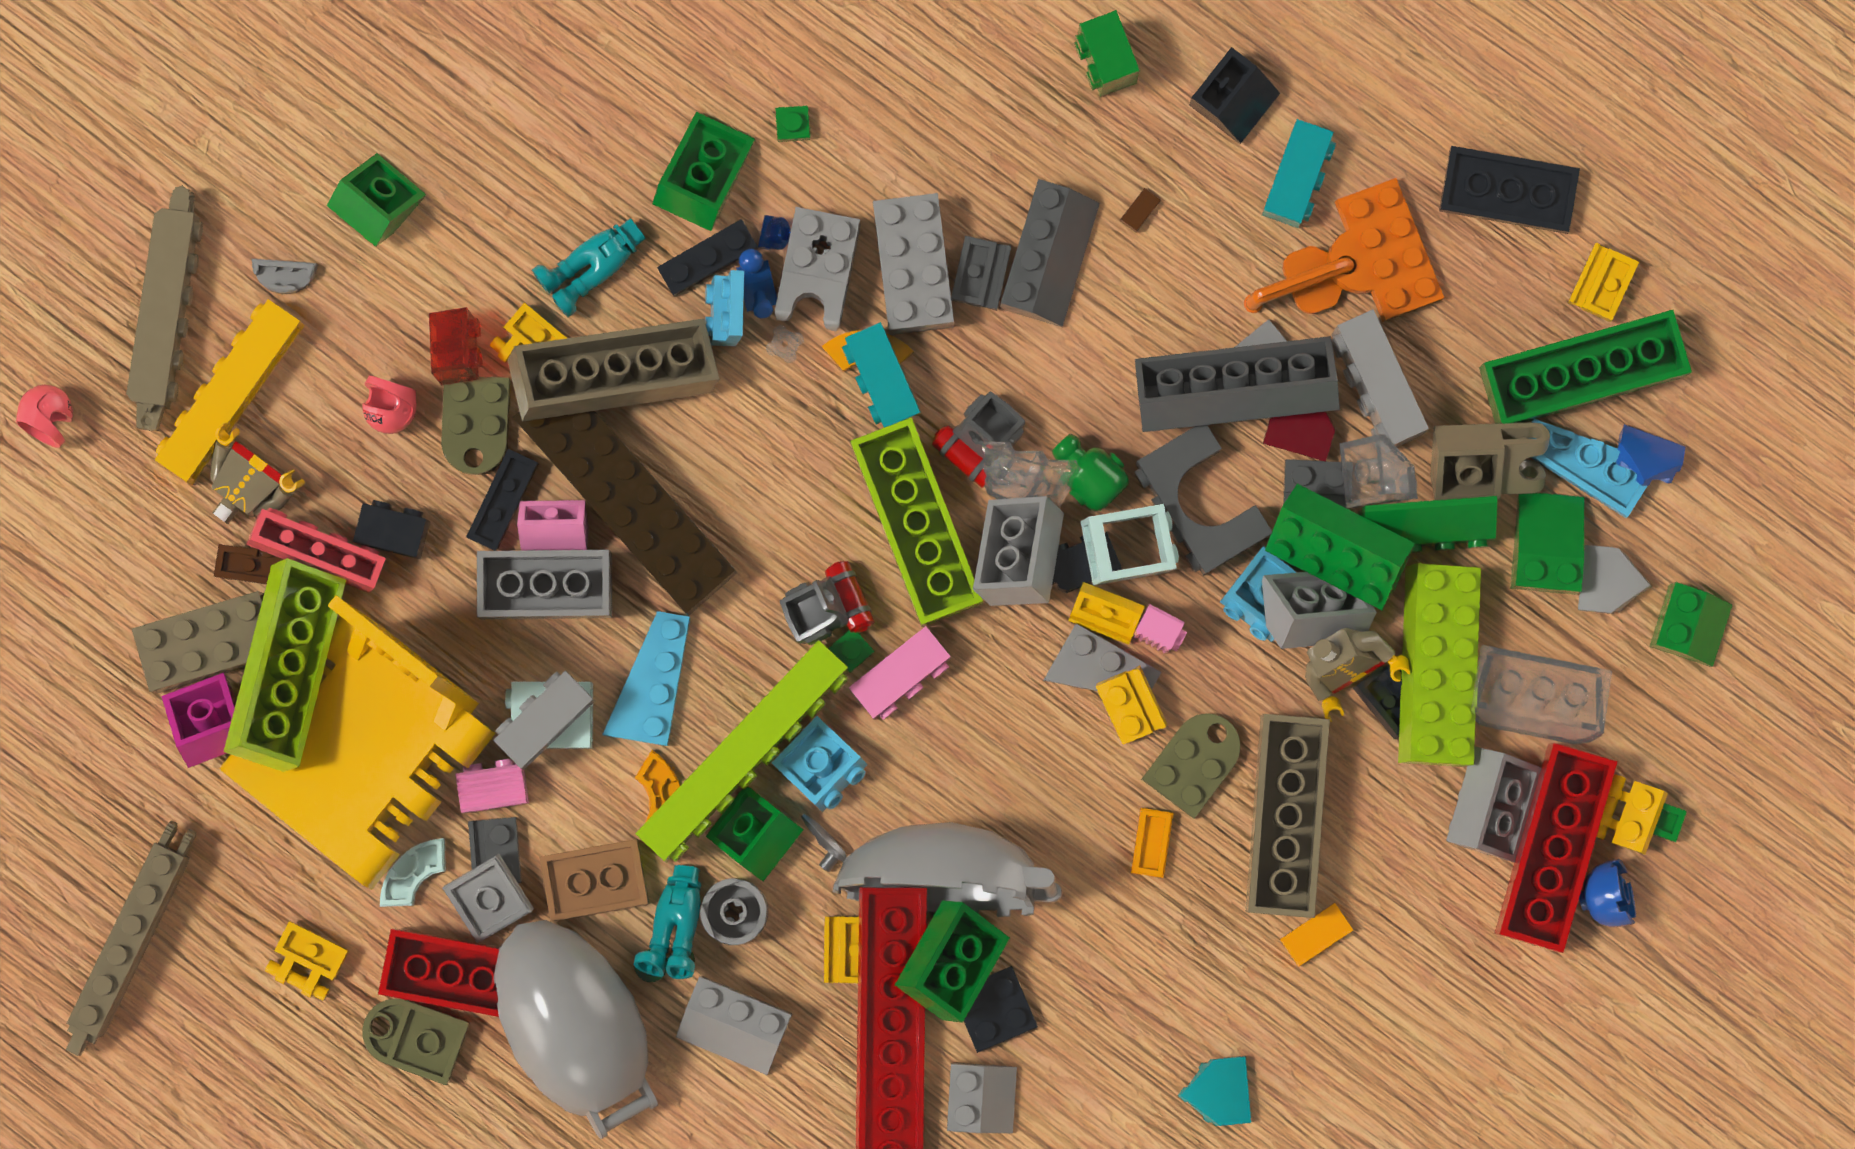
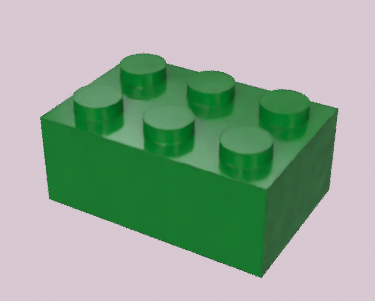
M942 900L895 986L941 1020L963 1023L1010 937L965 903Z

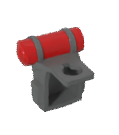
M991 391L986 395L981 394L967 407L964 412L965 419L955 428L948 425L938 430L934 434L935 437L932 442V446L939 451L942 457H946L966 474L969 480L977 483L981 488L995 481L999 473V467L994 462L1003 450L1008 452L1018 442L1024 433L1023 427L1025 425V420L1008 403Z
M848 561L835 562L825 570L826 578L816 580L812 584L809 582L802 583L786 592L785 597L780 600L786 622L798 643L813 645L818 640L822 641L832 636L833 630L846 625L851 633L864 632L875 623L871 614L872 610L867 604L856 579V573L852 570Z

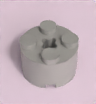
M725 879L713 885L705 894L701 904L700 916L705 930L715 940L728 945H740L753 940L762 932L768 918V905L761 890L753 883L742 879ZM734 902L735 906H742L743 912L739 914L740 920L735 921L733 917L726 916V912L730 910L729 904Z

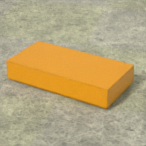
M1140 808L1131 873L1164 878L1173 813Z
M1333 903L1316 914L1315 918H1310L1280 938V941L1299 967L1352 932L1353 929L1336 903Z

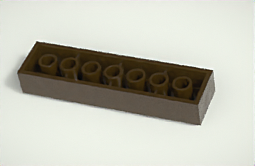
M520 411L513 416V419L688 616L737 574L733 566L595 411L523 422Z

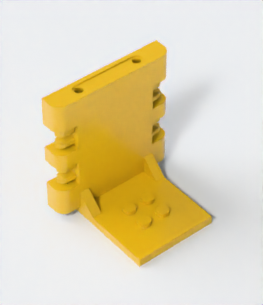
M335 595L328 604V607L340 615L335 623L327 658L336 665L333 669H330L327 665L324 667L323 674L327 677L319 687L300 766L282 772L230 754L219 769L356 881L372 890L400 855L375 835L380 831L395 843L400 838L397 831L385 824L386 820L393 814L403 825L409 826L413 820L398 808V805L401 803L419 818L427 821L441 801L417 781L421 778L437 790L441 783L435 776L426 772L432 762H435L442 771L449 774L454 769L452 765L439 756L442 750L457 762L469 768L496 733L471 714L479 704L476 700L380 624Z

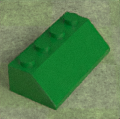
M1497 496L1366 505L1358 511V514L1414 542L1415 545L1411 553L1422 552V546L1435 545V551L1454 550L1455 544L1468 543V548L1470 549L1488 547L1487 541L1496 539L1498 502Z

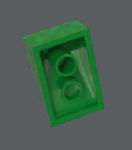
M696 112L658 184L652 204L712 231L755 138Z
M1546 493L1518 494L1510 589L1571 595L1582 592L1584 497Z

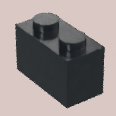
M373 500L372 505L362 504L353 542L421 560L430 525L429 520L422 518L424 512L410 508H404L403 513L392 511V504Z

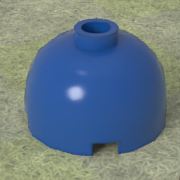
M1620 859L1604 862L1590 870L1584 880V890L1581 891L1579 896L1583 911L1589 910L1590 915L1595 921L1608 927H1622L1635 923L1632 919L1636 917L1631 882L1626 883L1625 879L1622 878L1621 874L1627 873V870Z

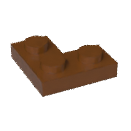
M219 544L214 577L267 585L271 565L284 559L254 547L249 549Z

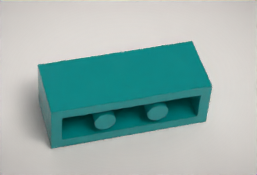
M1299 119L1296 120L1262 216L1295 228H1299L1302 220L1309 221L1314 207V203L1309 202L1312 191L1319 192L1326 174L1320 172L1324 160H1331L1336 143L1331 141L1333 131Z
M882 322L846 337L847 345L842 346L849 365L853 363L857 365L860 375L856 376L855 379L862 394L869 393L873 405L868 408L875 424L877 425L882 422L885 428L920 413V409Z

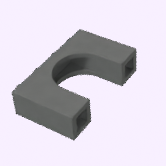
M1208 425L1195 426L1136 462L1138 470L1134 471L1142 487L1146 488L1149 486L1155 496V498L1151 499L1153 505L1164 504L1165 512H1169L1172 520V530L1170 531L1172 537L1177 544L1184 543L1189 554L1185 555L1189 565L1194 572L1200 570L1203 576L1271 536L1272 533L1256 505L1218 526H1204L1195 523L1181 509L1178 500V487L1181 478L1189 470L1216 455L1222 449Z

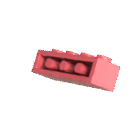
M269 508L268 511L262 509L258 514L246 545L281 559L288 558L346 579L347 585L370 593L375 588L386 558L379 556V551L361 545L359 548L349 544L347 538L335 533L327 535L317 531L318 527L305 521L297 523L286 518L287 515L272 508Z

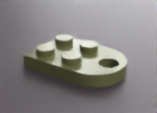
M444 376L441 445L445 458L458 471L468 475H483L494 470L502 462L508 448L510 378ZM474 449L481 451L483 454L482 463L478 467L467 466L465 462L466 454Z
M1200 714L1190 718L1179 728L1141 780L1195 819L1238 760L1240 739L1236 729L1228 720L1215 714ZM1213 724H1220L1226 730V738L1221 743H1214L1208 738V729Z
M395 998L382 1001L370 1010L364 1020L362 1035L367 1050L378 1061L443 1085H448L470 1022L409 1000ZM379 1016L385 1017L390 1024V1029L384 1036H379L372 1030V1022Z

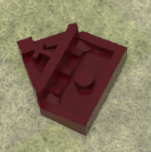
M1326 411L1271 417L1263 444L1326 462L1335 427Z

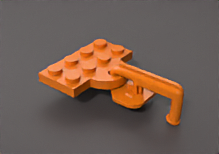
M1397 178L1337 199L1334 203L1346 232L1335 239L1328 252L1315 246H1308L1290 253L1285 258L1282 266L1286 279L1255 290L1245 298L1244 307L1250 313H1257L1262 309L1264 303L1292 293L1297 307L1302 312L1315 314L1335 306L1344 289L1355 294L1371 292L1381 320L1385 322L1444 299V295Z

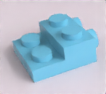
M731 270L728 276L715 275L711 284H706L705 304H711V317H705V323L712 346L736 347L743 336L744 271Z
M1262 547L1220 603L1225 606L1223 610L1228 617L1236 621L1241 618L1251 626L1249 630L1254 637L1262 641L1268 639L1272 642L1274 638L1266 627L1262 578L1264 575L1296 573V571L1278 557L1266 552V548Z
M818 716L772 762L822 812L826 808H835L843 798L841 792L849 784H858L864 778L866 773L864 768L868 765Z

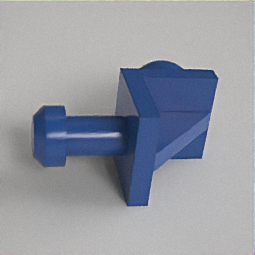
M747 249L741 253L739 257L740 267L736 268L737 270L744 271V302L747 312L753 311L754 315L758 318H767L772 314V306L776 305L777 302L768 260L763 261V256L758 250Z

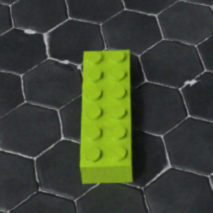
M912 417L851 440L853 452L921 627L983 604L982 598L973 590L975 579Z
M288 558L271 565L224 748L225 753L282 772L300 766L338 615L328 607V604L335 595L342 599L346 579Z
M1422 563L1406 566L1402 655L1409 660L1410 675L1402 670L1398 763L1455 767L1474 765L1481 568Z

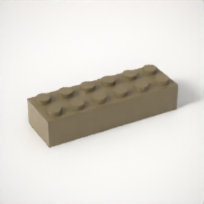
M705 319L514 346L508 358L522 422L708 394L713 391L719 381Z
M1273 714L1261 715L1245 910L1247 913L1315 918L1330 719Z

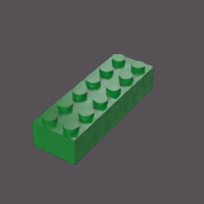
M1674 310L1488 361L1479 367L1495 424L1525 423L1684 378L1692 373Z

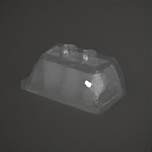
M1482 645L1479 652L1471 713L1476 714L1475 721L1484 727L1569 744L1588 743L1601 737L1604 733L1612 670Z

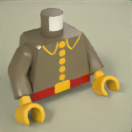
M223 422L215 431L217 441L212 454L210 478L213 482L212 489L224 498L212 513L229 524L239 509L250 517L258 516L262 509L267 511L269 508L275 510L282 509L294 494V491L301 488L305 481L301 479L294 483L291 478L295 472L294 469L282 475L239 442L235 441L233 444L232 441L238 437L240 430L236 427L231 432V435H229L225 431L227 422Z
M1343 628L1326 639L1318 640L1307 651L1310 661L1306 665L1305 678L1317 700L1323 701L1321 705L1325 719H1330V722H1332L1329 712L1333 709L1339 710L1341 715L1344 716L1340 699L1330 696L1332 693L1336 694L1386 662L1390 664V675L1394 681H1401L1399 670H1404L1410 675L1408 658L1403 655L1395 656V650L1375 631L1361 632Z

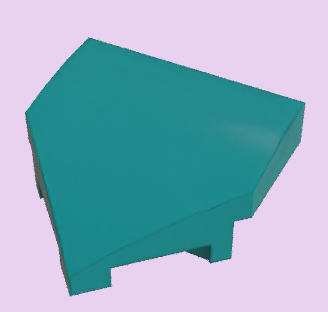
M1246 1056L1210 1059L1208 1063H1201L1197 1074L1187 1087H1183L1177 1096L1197 1110L1207 1123H1213L1216 1126L1251 1123Z

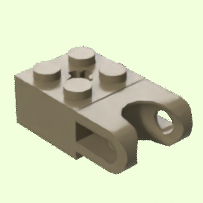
M1540 423L1434 426L1430 472L1434 500L1497 496V499H1500L1501 494L1540 492L1545 486V470L1538 461L1527 460V458L1543 455L1547 451L1550 441L1548 429Z

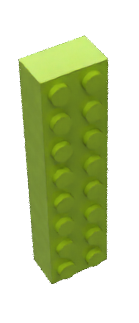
M818 640L635 834L663 861L668 862L672 859L676 862L689 849L685 843L693 835L699 838L711 826L712 823L708 819L715 811L718 810L722 814L735 800L731 796L739 786L745 790L757 777L754 770L762 762L767 766L780 753L777 746L785 738L790 742L802 730L803 727L800 722L808 714L813 718L825 705L824 696L830 690L836 694L848 681V677L845 675L848 672V667Z

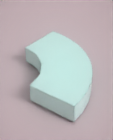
M445 838L420 843L406 851L396 861L383 882L380 894V907L414 906L416 892L422 882L433 874L446 871Z

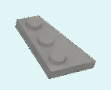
M1075 624L1043 681L1097 691L1096 684L1122 672H1128L1140 665L1152 690L1161 672L1082 626Z

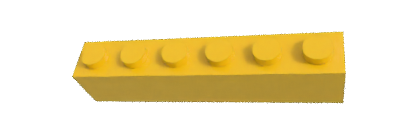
M267 299L265 304L260 303L257 305L250 316V319L253 320L246 331L242 329L237 333L231 343V346L234 348L227 358L222 356L212 370L215 375L208 384L203 383L198 388L193 397L196 402L189 411L184 410L175 422L177 428L170 438L165 437L156 449L158 455L155 461L191 485L194 484L212 458L217 441L215 437L216 429L223 422H227L225 431L228 434L305 326L301 321L269 299Z

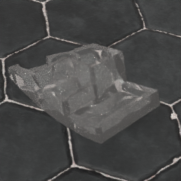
M984 442L982 445L986 462L983 464L986 474L985 490L996 499L1047 496L1060 509L1073 484L1074 478L1081 470L1076 460H1048L1043 451H1015L1010 442Z

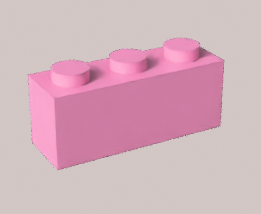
M925 626L852 684L849 689L873 719L880 716L884 720L898 709L895 703L904 695L909 700L924 688L921 682L929 675L935 679L949 668L946 662L951 659V656Z

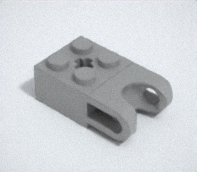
M800 207L795 208L775 307L776 320H790L797 302L803 298L813 297L821 301L824 306L823 321L825 328L831 331H837L840 328L861 227L860 219ZM821 241H825L827 246H831L830 250L825 249L823 254H817V248H814L815 244H819Z

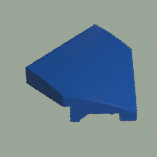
M1624 424L1619 434L1618 450L1620 454L1616 464L1634 471L1637 474L1636 481L1641 486H1649L1651 481L1656 479L1672 483L1676 472H1680L1683 465L1686 446Z

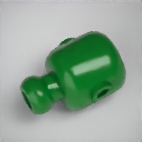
M1068 434L1052 450L1054 458L1069 467L1064 477L1066 485L1071 490L1069 494L1081 506L1085 504L1092 511H1101L1106 508L1129 484L1128 475L1122 469L1124 464L1114 453L1110 452L1108 454L1099 447H1093L1086 452L1081 447L1079 438L1073 434Z

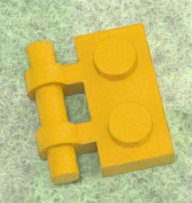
M523 303L503 327L512 335L511 339L506 343L497 336L489 346L498 353L497 357L506 363L514 346L567 339V337L526 303Z
M1614 774L1596 838L1604 840L1607 830H1614L1616 832L1612 840L1613 844L1646 855L1668 793L1634 781L1630 793L1622 791L1626 778ZM1618 801L1626 803L1620 821L1612 818Z
M289 921L274 950L285 956L282 965L270 960L265 968V972L275 976V981L283 985L287 982L301 989V994L309 998L314 996L324 1001L330 989L320 985L319 981L322 975L335 980L349 950ZM296 962L312 970L308 978L292 971Z

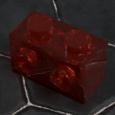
M467 307L429 313L431 373L441 385L479 380L478 367H482L483 364L481 351L477 348V337H481L479 319L474 318Z

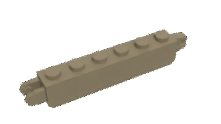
M183 185L175 187L173 193H171L169 209L161 208L154 213L126 392L131 401L137 404L136 427L148 431L159 430L165 409H170L171 402H176L178 383L175 382L176 370H180L183 364V351L179 349L181 337L185 338L188 331V319L184 317L186 305L190 306L193 299V287L189 286L191 273L195 274L198 267V255L194 254L196 241L200 242L203 235V223L199 222L200 218L194 213V193L190 192Z
M171 820L166 826L159 842L153 844L66 1023L69 1025L67 1031L73 1034L66 1051L81 1056L88 1042L95 1044L97 1039L103 1037L108 1030L188 865L190 857L187 854L196 837L195 831L189 829L184 834L178 850L175 851L169 848V844L177 832L178 823Z

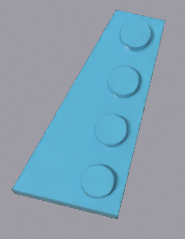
M1536 419L1532 420L1531 423L1543 424L1548 429L1550 441L1548 449L1543 455L1530 458L1538 461L1547 469L1619 515L1627 518L1647 486H1641L1636 481L1637 474L1634 471L1616 464L1620 454L1618 448Z
M657 611L602 735L668 746L690 623L689 616Z

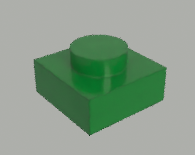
M808 106L775 108L778 142L810 140Z
M850 630L828 648L848 667L849 673L854 671L875 652L859 633H851Z
M1664 803L1653 835L1676 842L1687 811Z

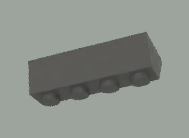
M1038 179L1000 309L1063 327L1100 205L1099 202L1070 188Z

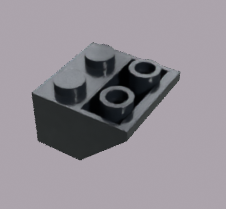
M1231 47L1192 96L1189 106L1241 145L1278 98L1280 92L1256 65Z

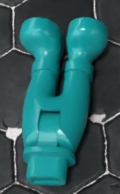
M630 218L621 226L615 224L613 229L610 228L586 240L565 260L557 263V268L548 269L544 265H537L531 271L550 295L565 280H569L585 266L591 265L585 273L573 280L571 285L558 290L551 296L559 309L569 318L576 312L578 298L580 296L583 298L590 290L616 273L625 264L629 256L637 251L635 247L646 238Z
M675 865L673 876L668 877L667 884L656 908L653 934L649 945L651 950L639 952L635 956L633 965L638 970L653 976L663 977L666 968V973L673 979H688L694 975L695 963L688 956L692 952V943L700 913L699 891L702 885L698 881L699 868ZM677 925L675 940L673 942L672 947L673 953L668 958L666 965V955L669 951L671 934L674 926Z

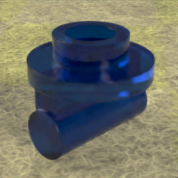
M764 215L758 248L781 250L786 247L789 242L791 229L785 218Z

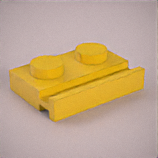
M1595 243L1568 303L1578 306L1582 310L1608 322H1612L1639 262L1610 248L1607 249L1599 243Z
M1083 582L1068 621L1129 645L1145 606Z
M1140 665L1135 667V669L1122 672L1096 684V689L1123 745L1151 734L1160 728H1166L1167 722Z
M825 916L824 983H858L859 917Z

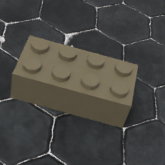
M256 591L132 628L149 692L158 694L202 681L221 673L225 674L245 668L264 593Z

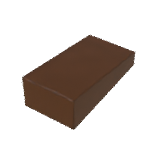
M1144 188L1120 221L1137 233L1161 200Z

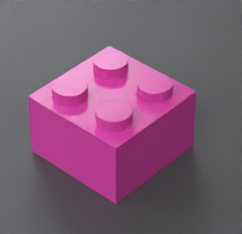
M224 673L161 696L176 748L188 768L226 754L224 748L237 699Z

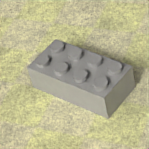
M938 193L873 201L889 335L953 328L954 318Z
M1374 309L1337 325L1331 334L1333 337L1331 340L1333 352L1336 358L1342 357L1347 368L1343 370L1346 381L1351 388L1356 387L1360 395L1357 403L1364 417L1369 416L1374 425V428L1371 429V434L1378 447L1383 446L1385 451L1388 452L1421 437L1429 429Z
M610 550L477 551V617L481 620L612 618V553Z

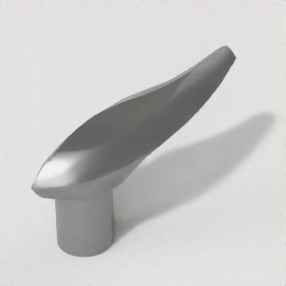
M803 814L801 818L805 825L816 837L819 845L828 851L819 866L830 872L838 860L844 862L845 858H847L845 851L820 824Z

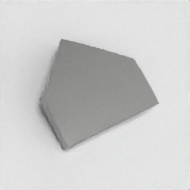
M1585 545L1582 592L1579 595L1578 610L1614 614L1616 611L1620 613L1624 609L1623 607L1640 593H1644L1651 587V584L1642 576L1621 549Z

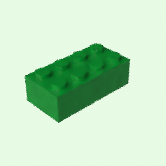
M1297 483L1280 510L1265 551L1383 610L1398 585L1415 543Z

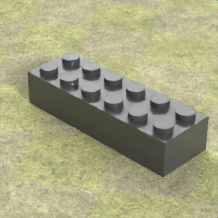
M1331 336L1135 359L1143 432L1340 410L1338 380Z

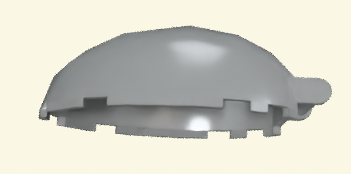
M953 822L909 825L871 838L845 858L832 891L841 894L842 889L847 892V899L859 901V887L927 888V912L936 913L942 900L963 902L978 914L979 910H997V917H1010L1011 910H1022L1021 915L1024 916L1034 915L1035 901L1052 903L1058 901L1062 895V889L1055 883L1053 872L1047 868L1034 867L1033 861L1021 847L993 831Z
M547 920L518 924L499 948L494 973L500 1022L516 1061L542 1094L567 1112L579 1116H587L596 1135L603 1139L611 1129L647 1108L653 1109L658 1106L657 1099L645 1078L648 1066L647 1034L636 1002L631 992L606 958L575 931ZM639 1089L642 1095L640 1098L606 1118L600 1119L598 1112L623 1100Z

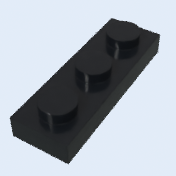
M740 219L658 266L657 269L673 297L738 261L743 251L747 249L757 250L758 246L743 220Z
M510 449L507 450L466 538L493 551H498L519 507V503L539 465L538 462Z

